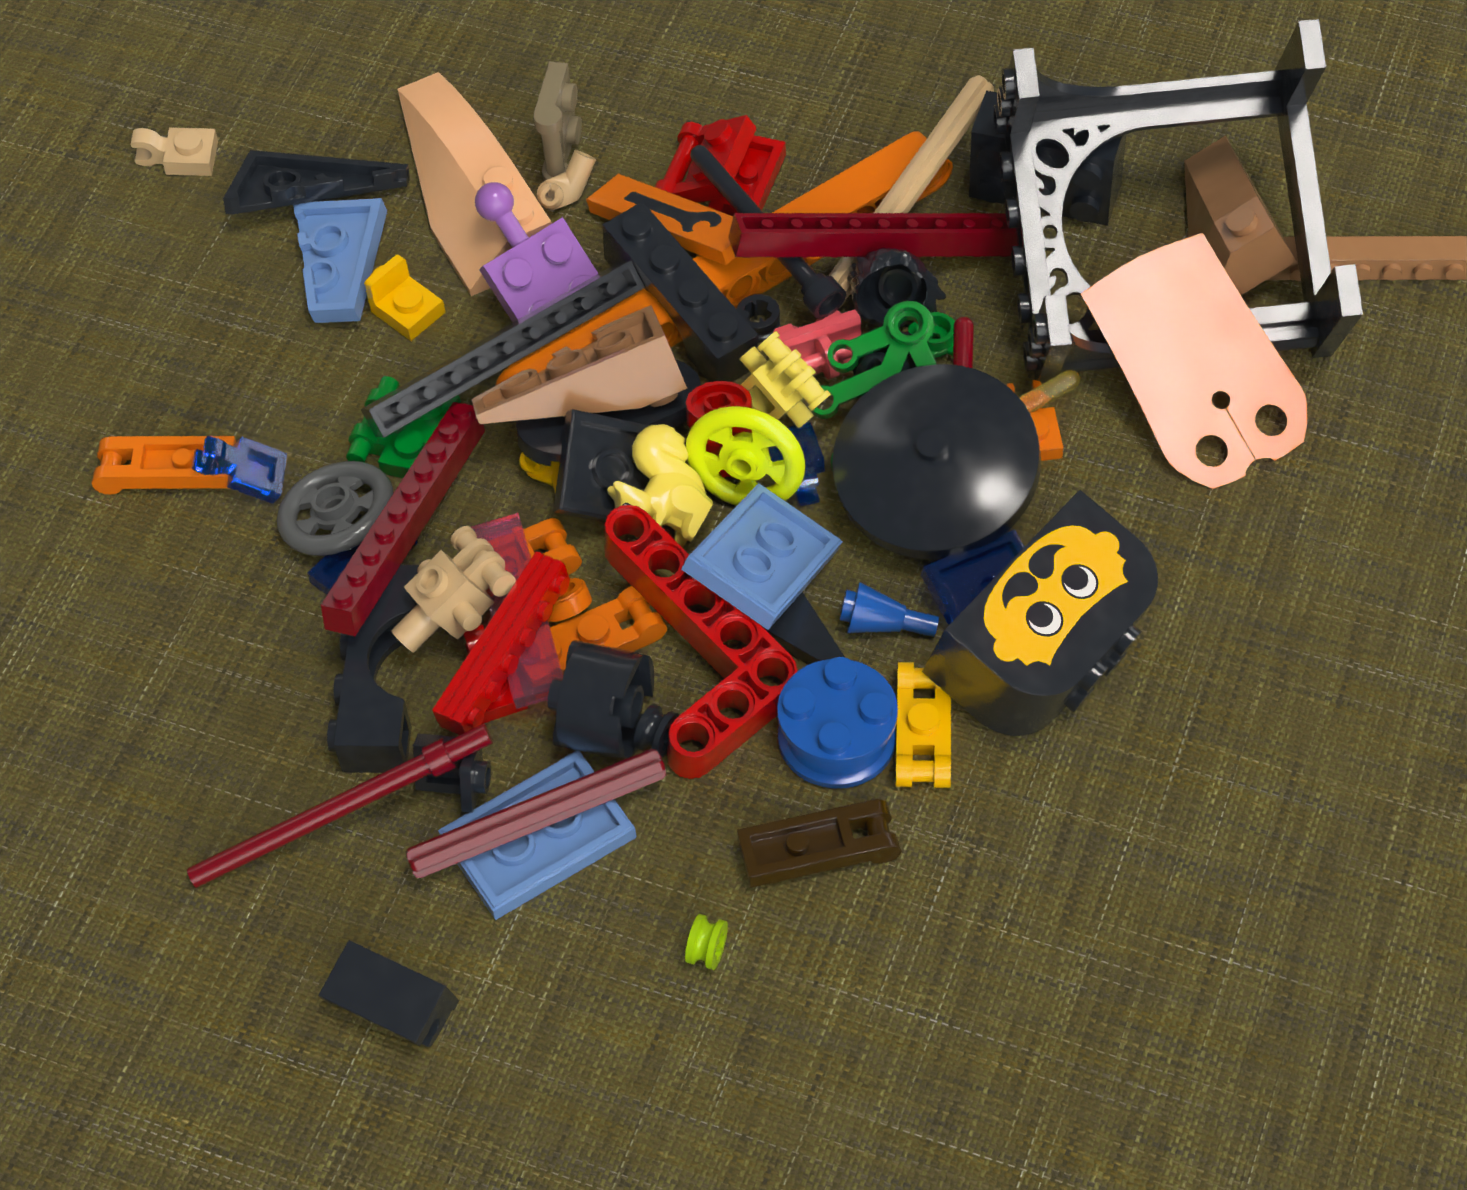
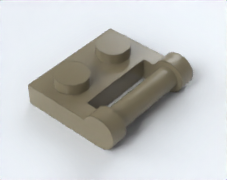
M549 61L534 111V124L537 132L541 134L545 158L542 167L543 182L566 172L572 144L578 145L581 138L582 119L580 116H575L574 112L577 104L578 90L576 84L570 83L568 63Z

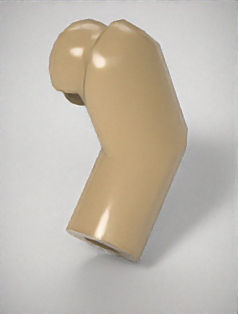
M574 150L566 172L545 180L538 187L537 199L541 206L546 209L555 210L578 201L596 159L584 152Z

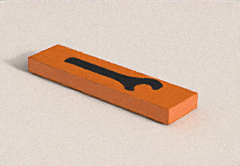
M617 174L586 199L590 213L608 220L615 218L643 201L685 250L727 265L736 258L728 238L733 216L621 174Z

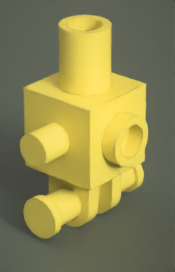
M775 331L757 348L755 346L752 347L739 359L751 373L741 385L750 392L753 409L765 412L777 420L787 414L793 423L800 428L814 416L811 411L831 394L828 390L824 391L819 385L820 383L813 376L816 371L811 365L808 366L800 358L802 355L797 349L791 351L779 338L780 334ZM764 351L770 359L767 361L760 352ZM805 399L809 404L808 408L801 400Z

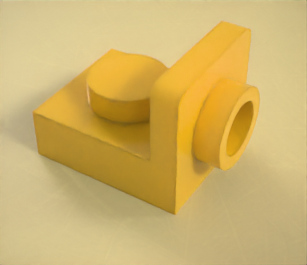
M399 254L395 255L384 265L377 267L364 282L371 312L410 341L446 313L443 300L409 276L406 259Z

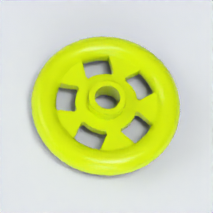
M740 406L718 408L700 417L688 433L686 440V449L689 455L687 459L688 465L698 473L704 488L724 502L737 506L758 484L756 480L763 478L766 474L776 483L765 488L784 501L793 496L802 484L805 474V458L798 440L783 423L765 412ZM732 427L747 428L752 430V433L741 432L733 436ZM708 439L722 444L719 456L706 451ZM777 446L784 460L771 461L768 447ZM725 470L730 476L740 481L738 484H734L722 477L719 472Z

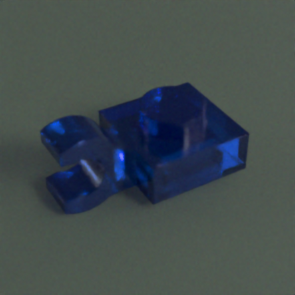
M811 421L806 422L800 428L796 425L789 426L787 428L798 440L805 458L804 478L799 489L795 492L800 507L819 503L820 498L816 486H819L817 473L825 472V463ZM777 446L768 447L771 461L784 460Z
M207 436L204 440L203 451L199 449L194 451L192 469L204 475L228 474V488L274 504L282 495L288 453L242 436L234 446L227 444L219 438Z

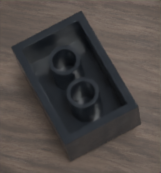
M986 90L971 131L969 197L991 203L1005 204V199L1012 198L1010 181L1001 180L999 167V152L1006 151L1004 134L996 135L994 127L993 106L998 104L997 92ZM1073 132L1066 133L1072 138L1076 146H1083L1087 142L1088 137L1086 133L1079 134L1075 138H1073ZM1126 134L1099 147L1081 164L1071 179L1065 193L1062 208L1063 217L1108 226L1122 184ZM1043 142L1036 146L1038 158L1047 166L1058 169L1068 164V157L1065 151L1058 145ZM1036 174L1044 184V190L1041 193L1043 195L1053 194L1055 192L1054 182Z

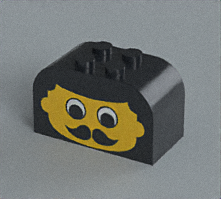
M1079 490L944 630L922 672L980 723L993 731L1005 735L1023 736L1044 729L1066 706L1072 712H1075L1093 692L1094 686L1103 675L1107 677L1126 656V651L1142 633L1136 627V624L1153 601L1158 587L1157 567L1150 551L1134 534L1083 491Z

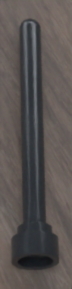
M697 145L691 150L690 157L737 213H763L705 146ZM803 257L777 258L802 286L803 303L816 318L822 319L833 314L845 301L846 291L834 277L825 276L823 273L817 274Z

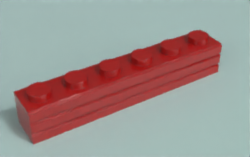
M535 551L432 709L440 727L461 735L481 725L487 708L491 702L497 700L505 680L516 671L523 652L526 648L531 647L541 624L550 618L554 604L560 595L562 596L566 593L569 587L570 577L562 561Z

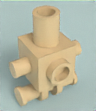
M469 526L460 527L451 537L452 546L457 551H460L453 559L440 550L432 559L423 561L417 569L418 573L404 586L417 605L391 631L413 653L439 627H442L457 640L466 631L476 629L481 624V616L495 603L486 593V590L490 587L495 596H505L516 582L512 573L504 570V559L494 551V548L486 539H478L476 532Z

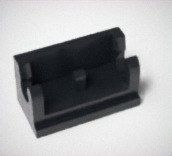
M348 940L318 995L321 999L409 1040L411 1043L418 1046L423 1044L427 1047L433 1045L451 1011L455 1010L459 1002L445 985Z

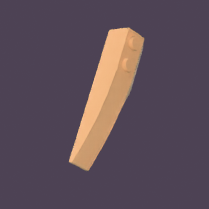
M437 72L400 87L397 90L431 232L470 296H474L490 289L479 269L512 248L497 223L484 219L476 210L475 196L483 185L490 182H498L509 188L514 198L512 212L528 237L546 228L552 222L486 124L456 88Z

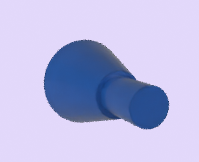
M859 582L856 592L846 589L839 620L849 622L847 633L900 632L902 629L935 637L939 617L906 609L905 605Z

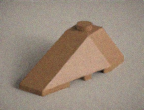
M1226 136L1184 161L1188 237L1200 233L1204 234L1240 295H1243L1297 262Z
M652 305L591 332L595 341L582 349L571 350L568 347H564L553 353V359L548 362L546 369L538 373L535 369L523 370L474 397L472 402L479 424L566 416V412L572 409L588 413L639 409L647 405L658 407L673 401L678 396V392L687 389V386Z

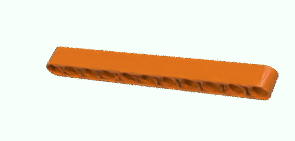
M919 131L911 132L772 213H874L927 138ZM946 159L916 203L937 191L947 182L953 170L951 160ZM701 255L693 258L735 308L745 297L762 294L792 276L784 265L774 257H736L727 265ZM808 257L804 259L811 265L823 257ZM643 288L509 365L499 375L496 385L523 370L535 369L538 373L546 369L548 362L553 359V353L564 347H568L571 350L582 349L595 341L591 332L652 305L670 348L683 340L665 308L649 291Z

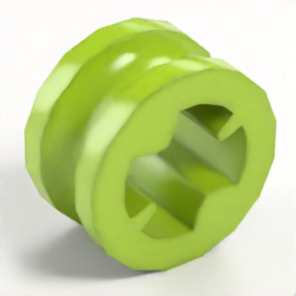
M698 914L689 933L685 951V962L694 965L698 960H702L705 962L706 968L715 970L720 962L726 943L728 922L719 919L716 923L712 924L708 922L706 915Z

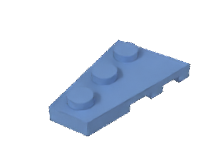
M382 198L307 202L293 205L294 214L299 226V233H297L298 242L304 261V268L302 270L308 311L314 323L360 321L367 295L364 282L373 271L387 214Z

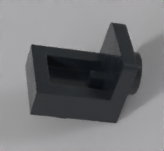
M418 733L413 744V756L416 757L422 754V747L443 738L447 742L455 738V736ZM481 749L456 761V768L438 777H435L432 773L415 781V790L460 794L461 811L473 813L479 795L487 794L489 791L491 763L490 761H483Z

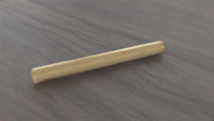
M980 75L969 79L874 213H908L976 119L986 90L994 92V86ZM842 257L829 274L846 291L845 301L851 291V284L847 281L850 272L853 271L851 265L853 263L857 264V257Z

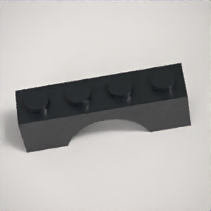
M642 201L602 224L604 259L610 266L620 261H632L645 286L644 289L649 291L665 308L681 335L688 358L709 382H733L750 372L739 359L752 347H758V334Z
M400 565L357 635L351 636L341 633L340 654L341 659L345 661L344 673L336 674L334 680V701L336 706H339L337 719H330L327 743L329 751L336 752L342 772L383 773L408 761L412 726L405 701L383 690L376 683V677L384 660L394 650L403 645L391 630L417 605L404 586L418 573L419 565Z

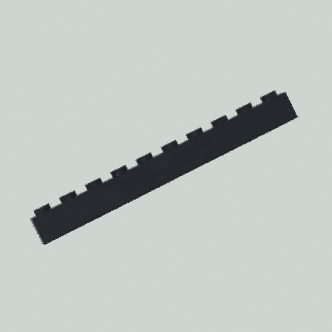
M620 261L367 405L361 411L375 437L384 438L642 290L645 286L632 261Z

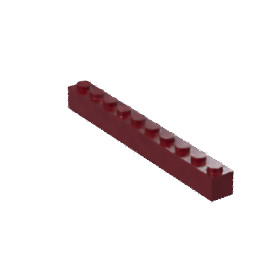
M734 213L728 236L735 257L744 258L865 257L867 253L881 248L903 249L911 252L916 257L1011 256V246H1018L1016 228L1008 229L1005 213Z
M453 402L322 602L321 611L325 630L356 636L484 434V424H479L473 405Z

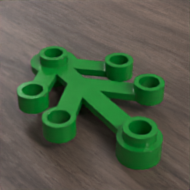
M903 301L889 309L885 315L882 327L851 340L840 339L833 342L828 349V360L830 366L840 373L852 371L857 366L860 357L886 347L889 348L881 365L833 386L821 385L824 391H829L834 402L830 408L821 410L816 407L812 410V413L821 419L833 417L838 412L840 405L863 396L881 381L902 372L908 354H910L916 367L936 364L927 344L934 332V322L929 310L918 302ZM912 320L916 322L918 330L912 335L902 334L899 327L904 321ZM839 349H848L853 353V356L849 362L841 364L834 360L835 353ZM832 453V456H831V468H832V471H833V465H832L833 453Z

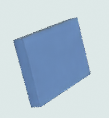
M758 483L687 557L681 570L769 630L836 554L843 541Z
M575 751L474 809L473 813L469 812L439 829V835L593 773L594 770L581 752ZM615 799L459 862L457 865L493 918L497 920L637 837L636 829Z

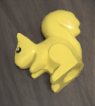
M650 425L637 435L632 444V457L637 469L650 479L646 488L643 491L621 481H615L613 486L608 487L607 491L614 500L615 508L623 505L640 507L661 527L668 525L675 530L674 540L683 548L687 540L691 542L710 511L713 501L706 495L702 479L698 473L685 463L689 457L685 446V438L668 425Z

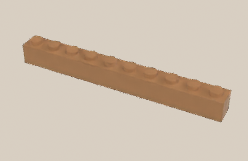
M1467 236L1326 237L1331 271L1335 266L1356 264L1359 281L1467 280ZM1284 237L1297 262L1266 281H1301L1295 237Z

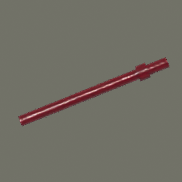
M482 724L447 742L443 738L422 747V754L187 868L189 879L194 887L198 888L433 773L435 777H438L456 768V761L493 744L492 737L485 724Z

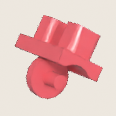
M855 309L845 313L836 310L833 314L817 319L814 323L799 328L792 324H787L775 328L773 333L777 331L780 334L779 338L791 351L797 349L802 355L800 358L808 366L811 365L816 371L815 374L823 372L829 380L838 377L840 372L835 371L830 366L827 355L830 345L840 339L851 340L861 336V319ZM839 349L834 355V360L841 364L847 363L851 360L853 353L848 349Z

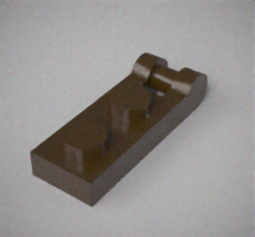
M881 799L869 800L738 829V842L750 888L871 861L872 863L882 864L898 858L902 851L897 835L889 830L888 824L891 822L892 817L887 802ZM859 828L867 830L868 836L854 839L852 830Z

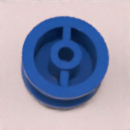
M845 657L818 661L797 671L784 685L778 700V744L781 755L789 768L802 779L826 788L858 786L880 774L891 761L896 747L898 705L892 687L873 668Z

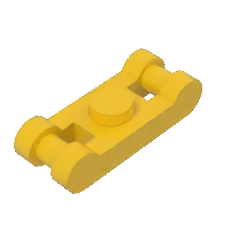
M898 662L896 787H912V782H934V788H950L951 697L922 672L924 668H914V662ZM914 689H935V699L913 698ZM913 755H934V761L913 760Z

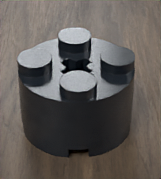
M578 640L572 641L567 652L566 669L563 678L555 677L551 682L548 692V708L556 711L553 744L558 747L612 758L625 759L634 756L638 750L634 747V735L643 715L641 712L644 696L653 698L654 666L651 657L635 651Z

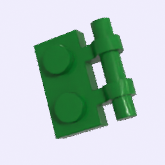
M389 376L382 377L378 387L369 392L364 406L366 407L399 388V382ZM455 396L384 438L375 437L366 418L363 417L362 422L355 424L350 433L348 441L351 445L346 454L347 460L365 463L369 454L380 456L378 460L380 470L386 475L404 478L453 402L461 403L460 396Z

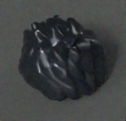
M881 248L867 253L865 257L858 256L857 264L853 263L851 265L853 271L850 272L847 281L851 284L850 294L855 305L854 309L864 321L878 328L883 326L885 315L889 309L900 302H918L924 305L929 312H938L936 300H944L946 298V294L938 285L937 278L925 268L924 263L915 255H912L911 252L903 249ZM904 321L899 328L903 327L904 325L911 324L914 321Z

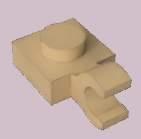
M169 127L167 138L146 128L133 130L131 147L137 148L136 164L142 166L163 164L166 175L212 176L218 145L215 129Z

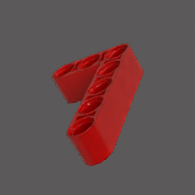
M633 505L619 506L610 512L605 522L604 552L606 559L724 678V680L679 715L671 724L668 734L667 761L672 771L680 777L688 779L700 778L710 772L778 715L780 693L787 681L797 672L796 662L759 623L681 570L689 554L646 511ZM625 534H630L636 536L639 539L632 542H625L617 537ZM658 569L670 570L674 575L659 577L652 572ZM701 604L710 610L705 613H696L687 607ZM728 640H738L744 643L746 647L735 650L728 648L723 643ZM774 676L783 683L778 686H769L761 682L760 678ZM732 707L743 712L744 716L731 719L722 715L720 711L724 708ZM686 740H695L703 744L705 748L700 751L691 752L683 749L679 744Z

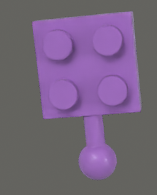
M490 182L483 185L476 193L475 207L481 217L497 223L512 248L483 265L479 271L511 321L515 322L596 276L598 272L563 217L528 237L512 212L514 198L509 188L502 183Z

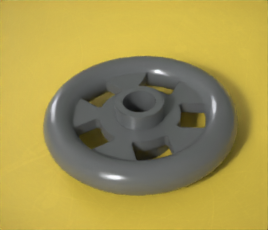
M343 461L318 468L295 483L283 498L277 513L279 534L289 547L308 555L326 556L350 550L361 544L393 495L392 483L382 470L364 462ZM363 484L368 485L372 490L359 498L354 490ZM311 508V518L297 521L300 510ZM360 511L367 512L359 521L351 524ZM319 528L332 530L331 534L315 535Z

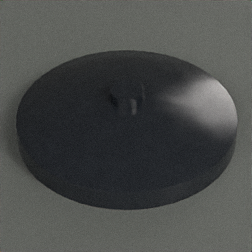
M933 364L919 366L894 374L881 381L865 393L852 407L836 437L832 461L833 477L838 495L848 517L875 544L896 554L911 558H953L974 552L991 544L1004 535L1021 518L1028 508L1039 482L1041 471L1040 444L1034 421L1025 404L1007 385L982 371L960 365Z

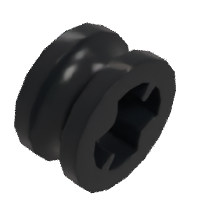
M754 294L745 297L739 302L736 309L758 334V343H762L767 339L775 328L781 327L779 305L770 296ZM757 315L766 316L767 320L763 321L762 318H759V322H752L750 318L754 317L757 320Z
M654 703L645 710L637 725L634 735V747L642 751L648 747L656 749L661 758L667 754L670 726L679 714L673 711L663 714L661 706Z

